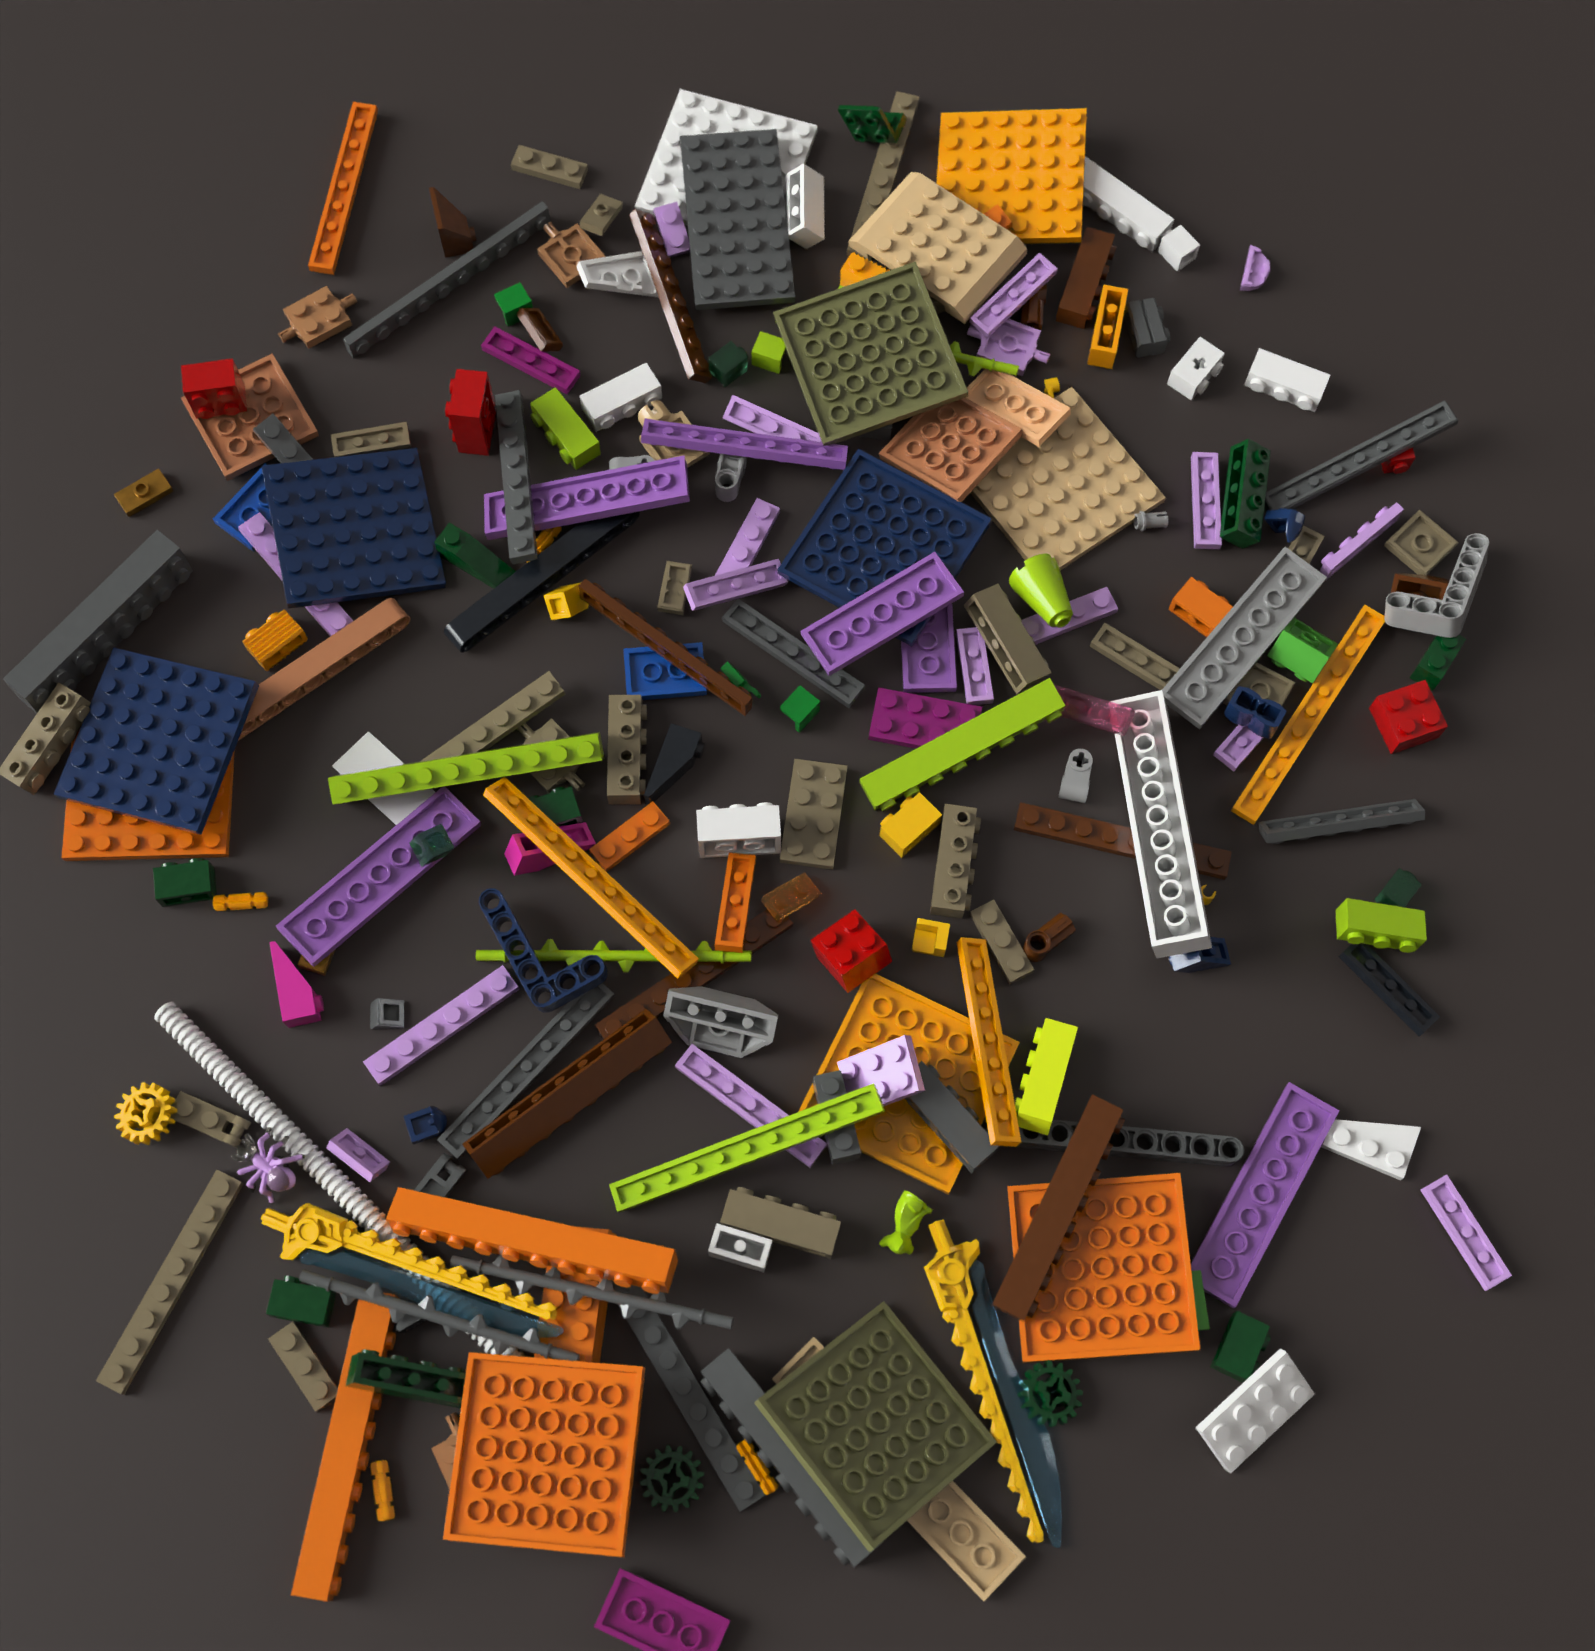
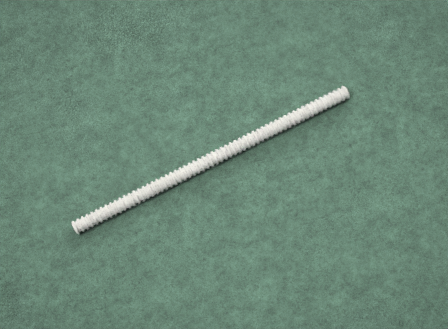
M174 1002L165 1003L157 1010L154 1019L160 1022L161 1027L166 1028L167 1033L172 1034L173 1039L178 1040V1044L184 1046L186 1052L190 1051V1056L192 1058L196 1057V1062L202 1063V1068L208 1069L207 1073L213 1075V1079L219 1081V1085L225 1087V1091L231 1093V1097L237 1099V1103L243 1105V1109L249 1111V1115L255 1117V1121L261 1123V1127L267 1129V1133L273 1135L275 1141H281L283 1143L281 1147H286L285 1151L287 1153H292L291 1156L302 1154L303 1159L298 1160L297 1163L300 1166L304 1165L303 1169L306 1172L310 1171L309 1175L312 1178L316 1177L315 1181L318 1184L322 1183L321 1187L323 1190L328 1189V1195L334 1196L335 1202H341L340 1207L342 1209L347 1208L346 1213L348 1215L352 1214V1219L354 1221L358 1220L359 1226L365 1227V1232L374 1229L379 1234L378 1237L381 1242L396 1238L401 1243L400 1246L403 1251L417 1247L415 1243H410L411 1239L409 1237L405 1238L392 1231L385 1218L386 1214L384 1212L380 1213V1208L373 1206V1201L367 1200V1195L365 1193L361 1194V1189L359 1187L355 1188V1183L353 1181L349 1182V1177L347 1175L343 1176V1171L336 1169L337 1165L330 1163L331 1159L324 1157L325 1153L318 1151V1146L312 1145V1140L310 1138L306 1139V1134L304 1132L300 1133V1128L298 1126L294 1127V1122L292 1120L288 1121V1116L286 1114L282 1115V1110L280 1108L276 1109V1104L274 1102L270 1103V1098L268 1096L264 1097V1092L262 1090L258 1091V1086L256 1084L252 1085V1080L250 1078L246 1079L247 1075L244 1072L240 1073L241 1069L238 1066L234 1067L235 1063L228 1061L229 1057L223 1055V1051L217 1049V1045L211 1043V1039L205 1037V1033L199 1031V1027L193 1025L194 1022L188 1019V1016L182 1013L180 1008H176ZM423 1256V1259L428 1260L429 1257ZM408 1270V1275L410 1277L414 1276V1281L417 1284L421 1283V1288L423 1290L427 1289V1294L429 1296L433 1295V1300L440 1302V1307L442 1309L446 1308L447 1314L470 1321L477 1314H480V1308L478 1306L474 1307L473 1301H468L467 1295L460 1293V1288H455L447 1283ZM483 1312V1313H481V1314L484 1316V1319H485V1318H486V1314ZM485 1319L487 1326L499 1329L497 1325L492 1326L493 1322L491 1319ZM472 1334L471 1338L474 1341L478 1340L480 1347H485L484 1352L486 1354H496L492 1340ZM509 1346L501 1355L523 1357L525 1354L523 1351L518 1352V1348Z

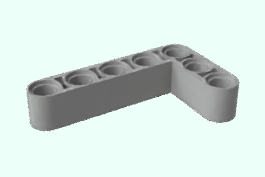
M1478 533L1467 536L1442 600L1404 592H1392L1386 597L1385 622L1392 627L1452 638L1458 636L1462 631L1487 563L1488 537Z

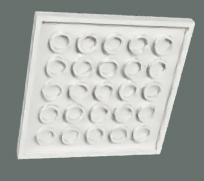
M680 89L636 201L635 209L649 212L655 217L654 208L678 202L684 225L688 226L680 136L777 129L786 210V174L802 164H806L817 134L818 125Z

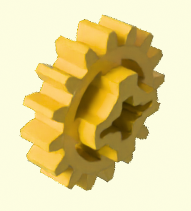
M143 1082L140 1089L132 1086V1094L130 1096L123 1094L122 1097L125 1102L116 1105L117 1108L121 1109L120 1113L114 1115L115 1119L121 1121L116 1125V1129L122 1132L121 1136L137 1145L140 1143L150 1145L151 1138L160 1141L161 1132L169 1133L166 1126L168 1124H175V1120L171 1118V1114L177 1112V1109L171 1106L176 1101L175 1098L169 1096V1090L156 1083L149 1085ZM138 1128L141 1130L142 1128H144L143 1131H136L135 1129Z

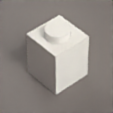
M1179 225L1174 230L1169 229L1162 235L1158 252L1177 272L1196 259L1200 244L1182 225Z

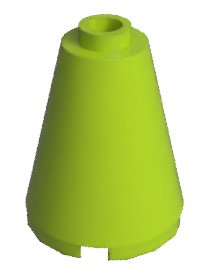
M1047 553L1028 558L1024 561L1026 566L1020 571L1016 568L1009 577L1011 588L1051 627L1061 628L1066 626L1071 620L1073 611L1057 560Z

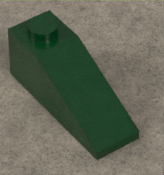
M450 522L434 542L441 558L493 589L516 572L473 536Z

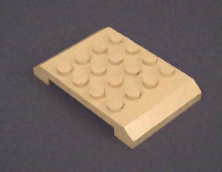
M910 172L848 241L850 248L867 259L873 257L891 270L916 261L929 296L943 304L947 313L964 324L1027 254L1026 246L1015 234L923 174L917 172Z

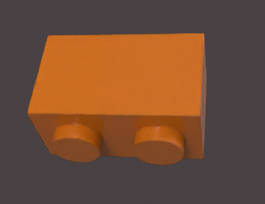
M1191 577L1172 599L1168 610L1208 637L1233 606L1230 605L1226 598L1218 596L1209 590L1204 582L1197 581Z

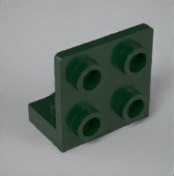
M839 105L838 112L853 138L859 142L897 143L907 121L904 113L883 112L879 106Z

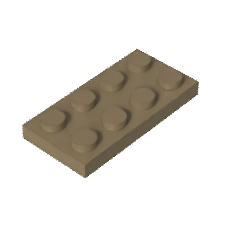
M794 759L780 863L833 870L847 774L846 765Z

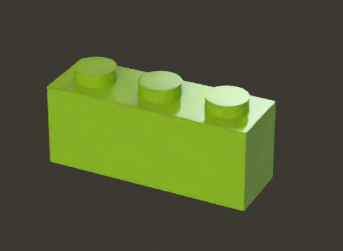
M556 387L530 403L532 421L538 428L542 427L545 430L547 440L552 446L556 444L560 449V456L566 464L571 463L575 470L601 455L599 441Z
M1346 898L1336 909L1338 940L1348 941L1350 944L1363 943L1374 945L1376 948H1394L1405 953L1415 952L1427 941L1425 911L1350 898Z

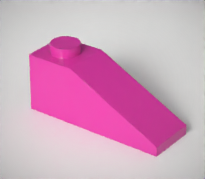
M586 822L559 827L584 851L596 844ZM524 833L512 834L504 855L514 875L537 872L556 864Z
M275 941L269 942L283 1023L288 1028L321 1021L320 1012L324 1011L321 995L316 994Z

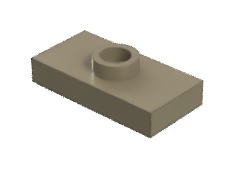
M600 194L580 220V228L603 236L622 210L623 202Z
M666 561L657 607L658 612L684 615L687 596L683 587L686 583L690 582L692 564Z

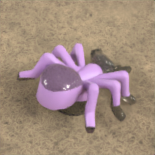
M267 1127L265 1134L258 1140L260 1153L257 1152L251 1136L245 1134L244 1137L246 1139L241 1140L245 1147L238 1145L236 1148L237 1154L242 1158H239L235 1153L231 1154V1157L238 1163L253 1161L254 1165L239 1169L237 1174L242 1176L247 1172L257 1169V1172L249 1179L246 1186L250 1188V1193H254L256 1189L254 1182L260 1177L262 1179L260 1193L268 1197L270 1204H274L273 1194L266 1189V1184L271 1190L277 1192L291 1189L295 1185L296 1177L289 1169V1162L302 1160L305 1158V1155L300 1154L287 1158L281 1155L273 1156L278 1148L284 1146L289 1141L290 1137L287 1135L280 1142L270 1147L266 1157L264 1142L270 1137L272 1131L271 1127Z

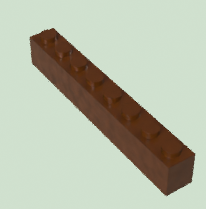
M648 1009L643 1010L465 1141L463 1146L487 1179L501 1173L506 1165L516 1158L524 1156L529 1148L537 1142L547 1139L552 1131L560 1125L571 1121L576 1113L586 1106L594 1104L598 1097L607 1090L617 1087L622 1079L630 1073L641 1069L643 1064L653 1056L661 1054L672 1041L657 1018Z
M1093 1094L1091 1095L993 1301L992 1307L1024 1322L1026 1316L1032 1319L1039 1304L1034 1299L1039 1290L1045 1291L1051 1279V1275L1047 1274L1051 1263L1057 1265L1064 1249L1059 1246L1063 1237L1070 1238L1076 1226V1223L1071 1220L1076 1210L1082 1213L1089 1198L1084 1193L1088 1184L1094 1187L1101 1171L1096 1169L1100 1159L1106 1161L1113 1147L1108 1142L1112 1133L1118 1135L1124 1124L1125 1119L1120 1117L1124 1109Z

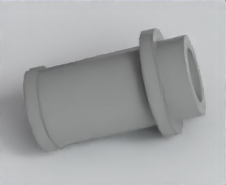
M1140 511L1135 514L1134 526L1135 529H1140V531H1145L1146 528H1167L1168 526L1166 511L1155 513Z

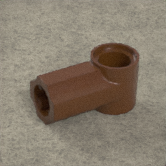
M1047 284L1039 289L1022 306L1021 324L1038 330L1042 329Z
M1060 912L1041 928L1030 932L1023 945V950L1029 961H1042L1051 950L1075 933L1076 929L1073 922L1067 915ZM1037 942L1041 944L1043 949L1035 950L1030 943Z

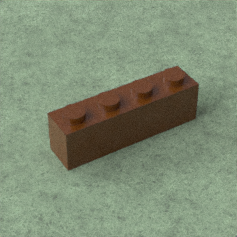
M1086 227L1058 307L1055 321L1084 329L1087 320L1092 321L1096 306L1092 305L1093 301H1099L1103 286L1099 284L1101 280L1106 281L1110 268L1106 263L1108 260H1113L1117 246L1113 245L1114 234Z

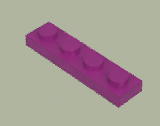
M495 326L481 344L482 351L553 388L556 387L557 390L567 395L581 376L580 370L540 351Z

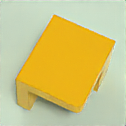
M581 583L560 586L543 595L551 620L572 617L589 607L588 603L580 598L578 586Z
M918 918L912 951L944 957L950 924Z

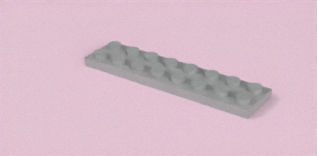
M1284 547L1162 689L1166 704L1200 729L1282 633L1284 628L1316 593L1327 577L1287 547Z

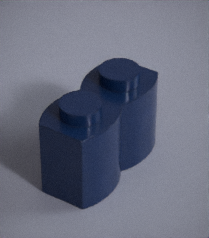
M1237 687L1224 712V715L1231 722L1241 726H1248L1256 735L1272 739L1286 714V710L1280 704L1272 700L1262 699L1258 693L1246 687Z

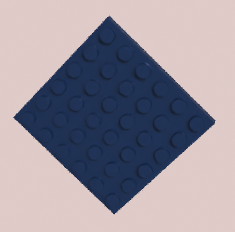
M417 448L262 466L288 609L445 588L446 582L440 554L437 552L434 543L436 535Z
M858 449L777 569L778 575L839 608L933 552H936L951 575L956 579L991 525L992 518ZM932 615L895 638L912 647Z
M113 648L89 706L90 712L82 723L53 795L64 800L202 835L259 684L244 678Z

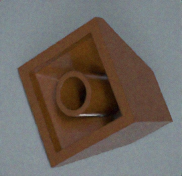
M430 187V196L445 258L468 253L473 249L472 242L477 241L474 227H468L466 216L436 188Z
M1395 573L1391 593L1404 592L1442 600L1450 579L1422 574Z

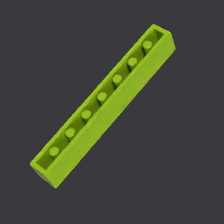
M1048 678L860 778V784L874 810L881 808L882 811H885L896 805V799L902 796L908 798L919 793V787L928 783L929 786H932L944 779L943 774L951 770L953 773H957L968 766L967 761L973 758L979 761L991 754L990 749L998 745L1000 748L1008 746L1015 741L1014 736L1022 732L1024 736L1038 729L1037 724L1045 720L1048 723L1055 721L1062 716L1061 711L1064 710L1066 705L1052 680Z

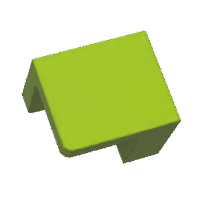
M760 331L752 349V365L779 374L782 358L786 350L783 339Z

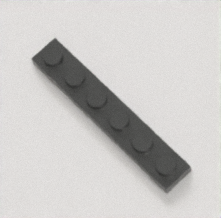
M737 599L722 617V622L846 707L850 708L865 689V685L842 669L829 676L809 646L740 599Z
M1416 799L1261 821L1259 822V833L1266 843L1280 844L1293 839L1307 840L1310 837L1320 835L1333 836L1336 833L1347 831L1360 832L1367 828H1386L1394 824H1413L1415 821L1425 820V810Z

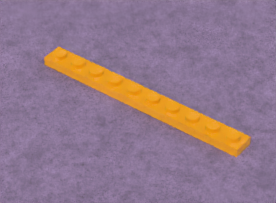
M1364 604L1238 798L1231 812L1252 825L1256 823L1384 624V615Z
M506 777L501 778L485 789L483 795L676 978L681 977L696 965L699 958Z

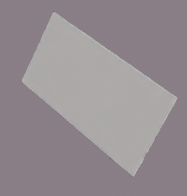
M368 731L332 767L340 774L402 765L404 763ZM431 788L370 798L368 800L397 825L431 797L435 791Z

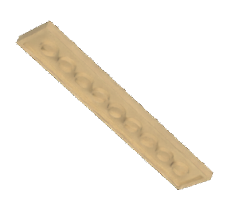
M813 1337L772 1380L778 1384L823 1349L822 1344ZM954 1481L950 1482L907 1520L982 1601H985L1026 1557Z

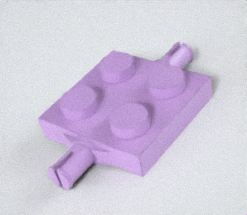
M1008 319L988 339L974 326L970 325L967 335L981 339L977 357L991 360L994 358L995 361L1018 365V375L1023 376L1027 365L1032 359L1047 364L1050 353L1037 349L1041 330Z

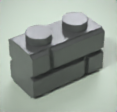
M1155 298L1128 302L1124 310V318L1135 357L1140 358L1150 354L1157 355L1165 352L1167 343L1170 342V332L1168 328H1164L1162 323L1164 320L1162 307L1157 306Z

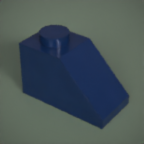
M1210 937L1212 948L1169 956L1173 970L1175 972L1192 973L1231 965L1225 938Z

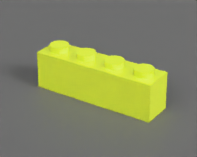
M1045 1018L1043 1028L1037 1027L1033 1043L1038 1044L1036 1051L1030 1050L1026 1064L1027 1067H1031L1029 1075L1023 1074L1019 1090L1024 1091L1023 1098L1017 1097L1015 1101L1019 1127L1044 1135L1049 1134L1078 1027Z

